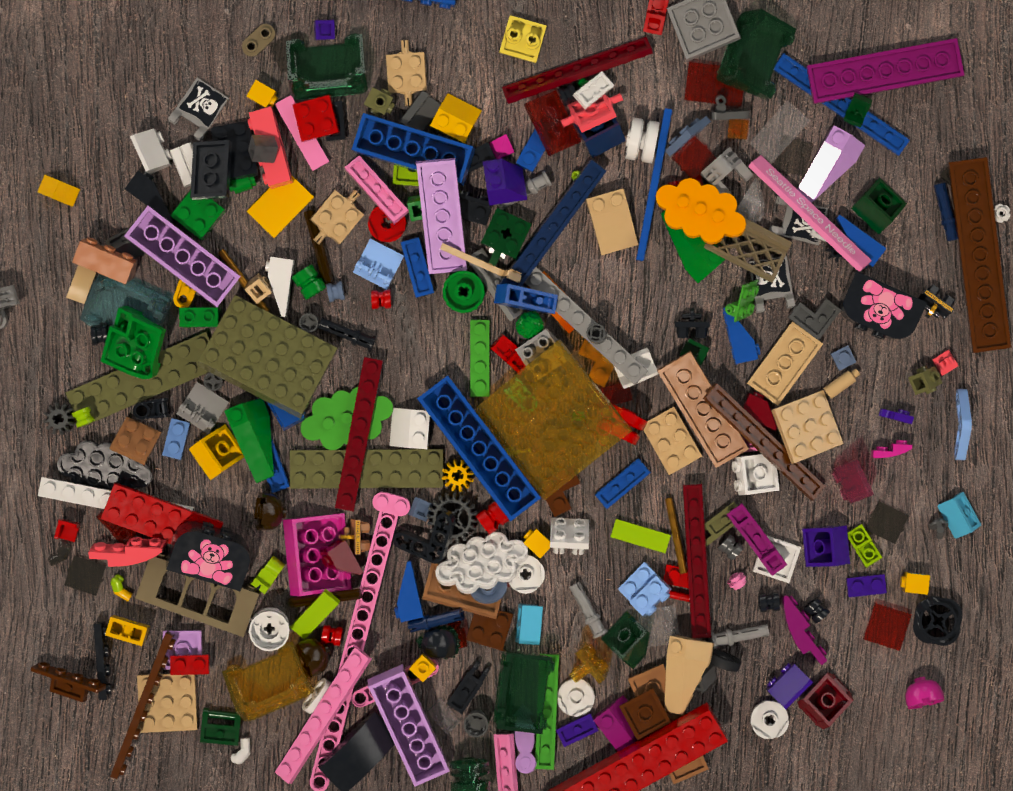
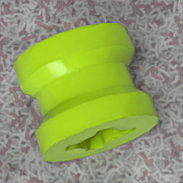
M90 406L71 413L76 418L77 428L95 421L94 417L90 414Z

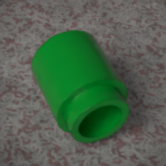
M255 176L230 181V191L238 194L253 189V186L257 185Z

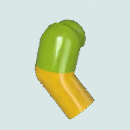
M117 574L111 579L113 593L128 602L133 593L123 588L124 578Z

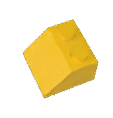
M448 93L432 120L430 127L465 144L482 110Z
M226 424L189 448V451L210 480L244 458L237 440Z

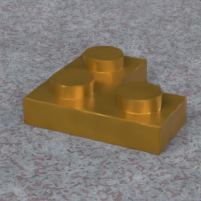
M584 339L578 354L595 361L587 379L605 387L614 366Z

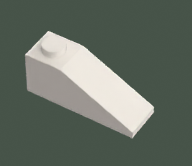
M270 257V261H266L265 272H268V278L281 317H287L292 284L291 277H293L295 260Z

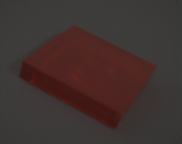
M874 602L863 639L900 651L911 614Z

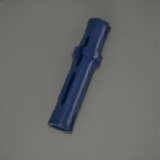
M946 183L934 185L942 218L941 225L944 226L947 242L956 240L958 237L955 218L952 213Z
M459 608L436 615H424L423 618L408 621V629H411V633L424 629L431 630L435 626L462 621L465 619L463 609Z

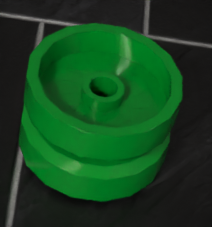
M458 271L450 275L442 289L443 298L447 306L459 313H470L478 309L485 296L484 285L481 279L469 271ZM461 289L468 291L466 296L460 294Z

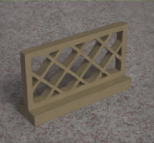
M745 218L746 229L741 236L746 241L738 243L737 238H732L734 244L726 245L724 239H722L720 242L722 247L718 248L711 244H705V249L773 283L792 242ZM757 243L761 245L763 250L755 251L752 244ZM748 245L751 253L743 254L741 246ZM736 248L739 256L731 255L728 249ZM769 252L780 255V258L772 260ZM765 254L768 262L760 263L757 255ZM753 257L756 264H748L745 258ZM770 265L773 271L772 276L764 272L763 267Z

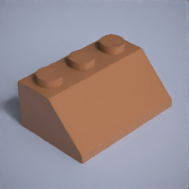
M89 237L79 242L72 261L73 263L125 285L134 279L138 260L133 259V255L126 252L121 254L115 251L114 247L109 245L102 246L97 244V240Z

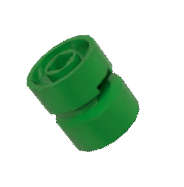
M312 264L291 277L296 286L302 288L300 292L306 300L327 287L321 278H317L318 273Z

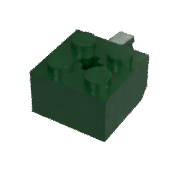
M497 208L481 241L482 245L490 248L489 253L492 256L489 264L496 266L499 258L504 259L505 256L516 260L532 224ZM510 230L509 234L512 236L504 239L501 232Z

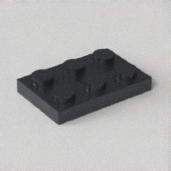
M248 120L212 127L213 141L230 140L232 142L230 181L258 176L257 164L252 162L248 152L252 136Z
M230 140L193 142L191 199L229 198L232 142Z

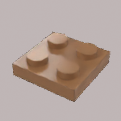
M126 417L110 445V450L145 465L162 432L130 417Z

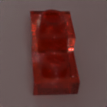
M104 509L96 516L110 533L124 545L137 534L135 531L102 520L101 516Z

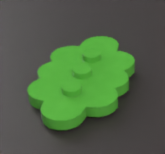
M358 387L354 388L350 393L341 390L335 392L331 398L321 397L317 399L312 406L313 415L305 418L301 423L302 435L311 441L320 439L322 445L329 450H337L343 444L347 445ZM385 396L376 397L368 439L378 437L382 430L381 421L388 419L392 415L393 404Z

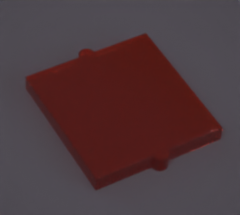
M694 136L671 159L681 167V171H685L692 179H696L716 157L707 149V145H703Z

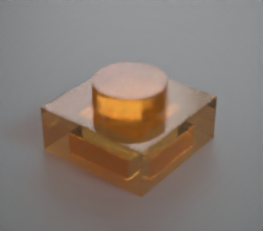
M729 119L727 138L747 140L749 120Z

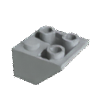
M548 329L543 330L515 349L536 382L571 359L563 344Z

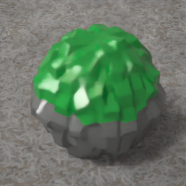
M528 310L521 312V315L516 318L514 325L516 333L521 339L530 340L545 330L546 323L543 322V319L536 311Z

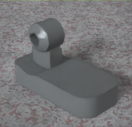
M721 94L715 97L716 110H711L712 120L750 118V109H726V98Z

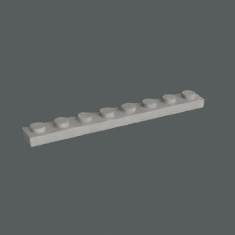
M535 267L525 283L531 289L558 295L556 312L625 377L636 385L648 370L608 333L603 343L597 345L591 343L586 331L590 325L596 324V322Z

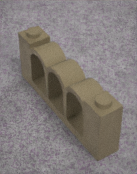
M160 553L156 557L149 559L135 599L245 637L261 592L257 591V588L247 584L246 587L242 586L241 591L233 589L237 597L230 620L226 621L209 615L217 590L224 586L210 583L211 593L204 612L184 606V602L190 585L195 578L185 575L186 582L178 603L159 597L165 575L168 572L165 560L167 555Z

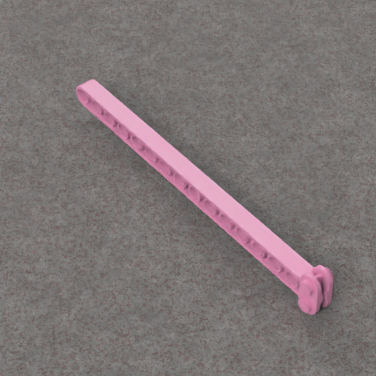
M379 492L373 498V506L380 512L360 585L362 594L366 591L371 592L373 599L369 602L365 601L363 597L356 600L338 672L349 657V648L358 647L364 652L399 516L406 515L411 508L410 501L406 497L388 492ZM385 517L390 518L392 526L384 527L382 519ZM379 536L387 538L385 546L378 545L377 538ZM376 554L380 555L383 559L379 565L374 564L372 561V557ZM368 574H376L378 577L377 582L370 583L367 579ZM360 610H365L368 613L366 620L358 618ZM361 629L363 637L355 638L353 630ZM354 688L343 703L344 711L337 712L332 720L339 724V729L333 731L328 727L320 739L310 778V786L314 791H325L330 783V780L319 769V761L323 758L327 759L332 755V750L340 744ZM331 740L335 746L333 749H327L324 742ZM322 777L325 780V784L323 786L316 785L315 778Z

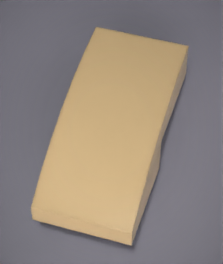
M78 265L66 298L85 304L96 272Z

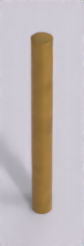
M222 249L218 252L219 256L231 270L241 276L238 281L245 289L248 280L227 252ZM262 300L256 304L257 307L267 312L269 311Z
M667 498L665 503L680 574L688 573L673 499Z

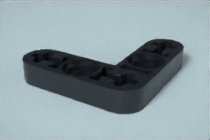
M444 511L436 518L430 540L407 530H400L393 536V543L401 550L437 564L446 557L456 518L452 512ZM447 517V521L449 523H447L444 528H441L445 524V520L443 518ZM437 533H442L445 536L444 542L438 540ZM416 542H420L423 545V551L417 550ZM438 547H440L437 551V555H439V557H435L436 554L434 553V551L437 550Z

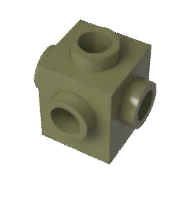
M372 87L364 106L371 109V114L380 118L381 115L391 114L395 104L393 103V97H391L392 93L383 88L379 91ZM378 101H384L383 105H378Z
M927 365L916 369V374L908 377L915 395L923 392L926 395L937 390V386L942 384L940 374L935 366L927 368Z

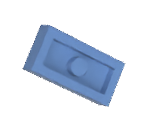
M171 418L162 453L163 456L182 460L190 422Z

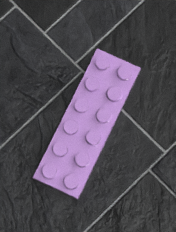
M455 158L416 161L429 274L467 271V261L440 249L442 243L466 253Z

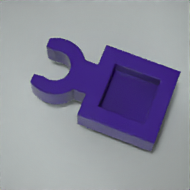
M880 408L878 415L912 424L914 419L913 416H909L910 412L901 409L898 412H893Z

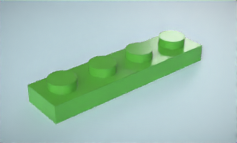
M470 320V397H490L489 320Z

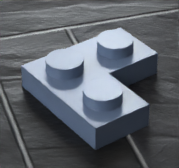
M707 116L701 120L695 119L689 126L687 125L679 132L681 134L680 137L675 136L669 142L670 146L665 152L669 156L676 153L691 138L700 133L711 122Z

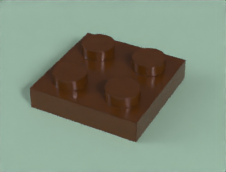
M498 610L497 618L493 619L474 613L466 640L503 651L514 614Z
M653 688L619 705L637 740L671 723Z

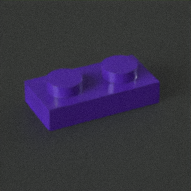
M885 574L846 578L848 597L887 593Z
M591 713L556 729L564 747L599 731Z

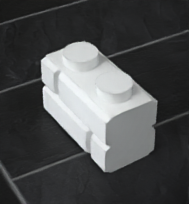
M189 142L170 150L184 187L191 186L193 143Z

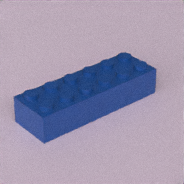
M365 113L362 114L351 149L355 153L417 171L416 161L455 158L458 184L463 186L475 152L473 146Z

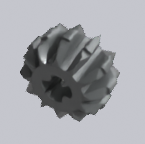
M55 403V408L53 406L48 407L51 413L44 412V415L48 416L49 419H44L43 423H50L46 429L50 430L53 428L52 434H56L59 429L60 435H64V429L67 432L71 431L68 425L75 426L76 424L71 421L74 417L69 414L73 411V408L66 410V403H63L62 407H60L59 403ZM62 414L61 418H64V421L57 423L56 416Z

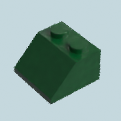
M879 177L851 209L871 229L880 234L894 221L907 203Z

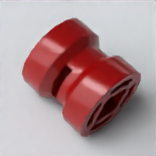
M372 290V309H379V307L391 308V290H384L383 292Z
M324 624L321 643H333L334 646L340 647L343 628H331L330 625Z

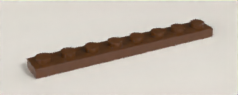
M714 384L703 399L811 501L815 500L825 485L800 461L791 464L786 448L720 385Z
M169 631L164 635L110 775L114 779H118L120 775L124 776L128 766L125 764L127 757L131 758L135 748L132 746L134 739L138 740L141 733L139 725L141 721L145 722L148 715L146 707L148 703L152 704L155 696L153 689L155 685L159 686L162 675H159L162 668H166L169 657H166L168 650H172L176 640L173 639L175 634Z

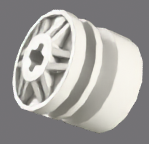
M266 607L260 609L253 615L250 622L249 635L251 641L261 650H278L288 640L290 631L289 620L285 613L278 608ZM268 623L275 627L272 629V632H268V629L264 628L267 627Z

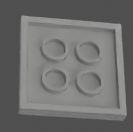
M684 0L667 8L687 61L741 39L726 0Z

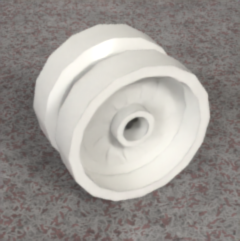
M632 118L631 128L628 130L625 159L635 161L638 157L639 149H641V161L652 164L660 122L650 120L644 132L643 119Z

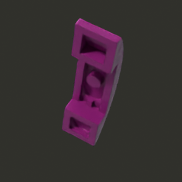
M742 503L726 514L772 576L787 566L783 557Z

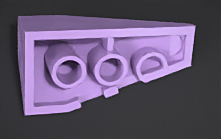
M835 125L832 126L797 190L812 203L856 163L865 145L846 131Z

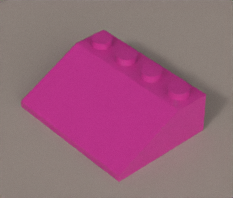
M338 513L283 519L290 596L320 594L325 589L329 592L352 589L351 575L326 567L321 560L322 556L320 554V551L335 541L344 540L339 539V535H344V527H346L345 514Z

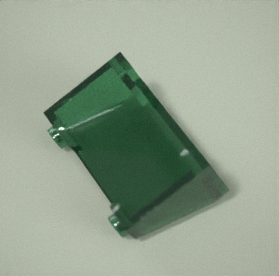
M763 9L745 11L736 22L741 39L728 44L717 73V80L762 99H771L775 94L776 88L775 83L770 81L781 48L787 47L794 42V35L797 29Z
M349 34L345 37L344 44L306 47L305 42L300 39L286 41L288 83L291 96L294 99H314L326 95H331V97L356 95L367 91L368 85L362 34Z
M503 649L493 724L496 729L543 734V729L546 730L547 718H544L543 714L547 678L550 672H554L555 661H552L551 656Z

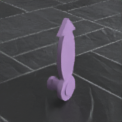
M525 704L514 715L518 716L515 725V742L520 752L516 758L515 765L521 773L529 774L535 770L537 765L536 758L531 753L535 744V728L530 715L535 714Z

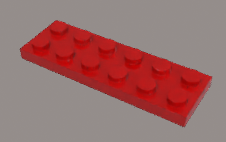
M114 482L101 516L102 520L152 538L167 540L168 544H171L175 530L185 522L195 521L203 523L206 521L214 524L215 528L220 529L223 525V521Z

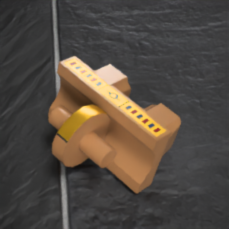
M350 519V527H344V535H339V539L346 540L353 554L359 555L361 552L370 550L369 540H361V533H369L370 523L359 519Z

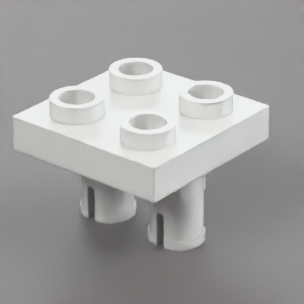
M551 517L550 548H553V553L558 554V548H560V554L565 553V548L572 549L574 555H577V549H579V555H583L584 549H589V519Z

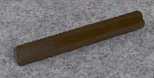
M309 210L304 212L321 277L326 285L333 282V277L323 242L319 245L313 240L320 231L317 225L310 220L315 214L314 211Z
M361 589L331 592L340 602L362 598ZM320 594L289 598L290 608L310 606Z

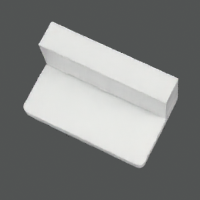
M648 348L631 354L648 370L638 383L659 374ZM614 366L622 387L626 389L633 386L634 384Z

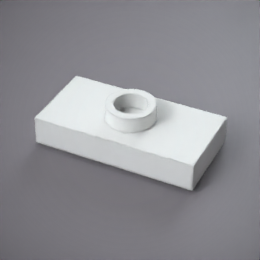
M601 71L576 91L573 96L586 110L615 85Z

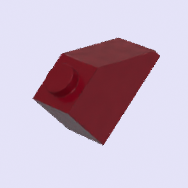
M754 392L753 395L748 393L742 407L758 423L776 430L777 426L769 404L763 400L765 396Z
M337 540L320 551L321 560L329 569L352 575L363 574L346 540Z

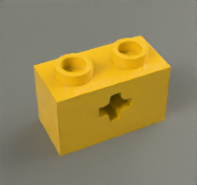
M113 615L110 617L105 636L143 646L146 642L150 625Z

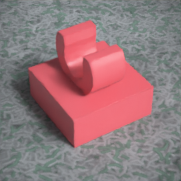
M949 350L932 359L941 376L958 367Z

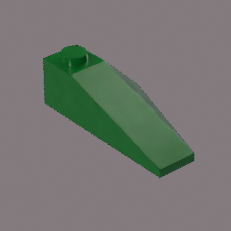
M664 211V212L661 213V216H662L663 221H664V223H665V218H664L665 211ZM665 223L684 269L697 283L701 282L725 260L705 249L706 243L701 237L689 238L682 229H671Z
M257 399L241 403L225 410L224 412L255 482L259 483L273 477L271 421L264 400Z

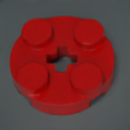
M378 206L374 208L368 220V228L372 236L381 242L389 243L398 240L406 230L405 216L397 223H391V228L388 229L386 226L383 227L382 224L384 223V218L390 219Z

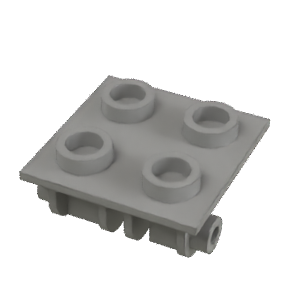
M196 382L176 414L209 434L229 402Z

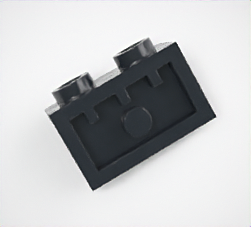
M460 190L462 219L486 226L492 205L489 206L488 198L480 195L478 198L471 197L470 192Z

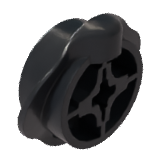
M929 596L922 599L915 609L914 634L924 643L940 646L952 644L960 634L963 617L961 607L957 602L948 598ZM942 605L949 610L942 614H937L931 606ZM927 611L931 620L923 628L922 616ZM950 615H953L954 624L949 632L945 626V620ZM934 616L942 617L941 624L944 630L938 624H933L935 621ZM933 628H939L944 636L933 637L927 632Z

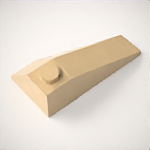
M679 635L670 636L666 658L664 705L666 712L679 715L684 714L693 697L695 688L700 684L702 675L711 662L714 643Z

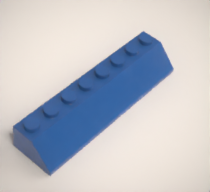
M448 375L417 398L510 522L541 499Z

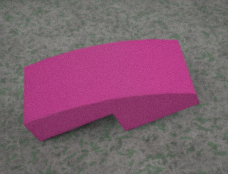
M896 440V444L891 443L890 451H888V447H876V450H871V458L897 456L911 450L912 445L907 444L908 441Z

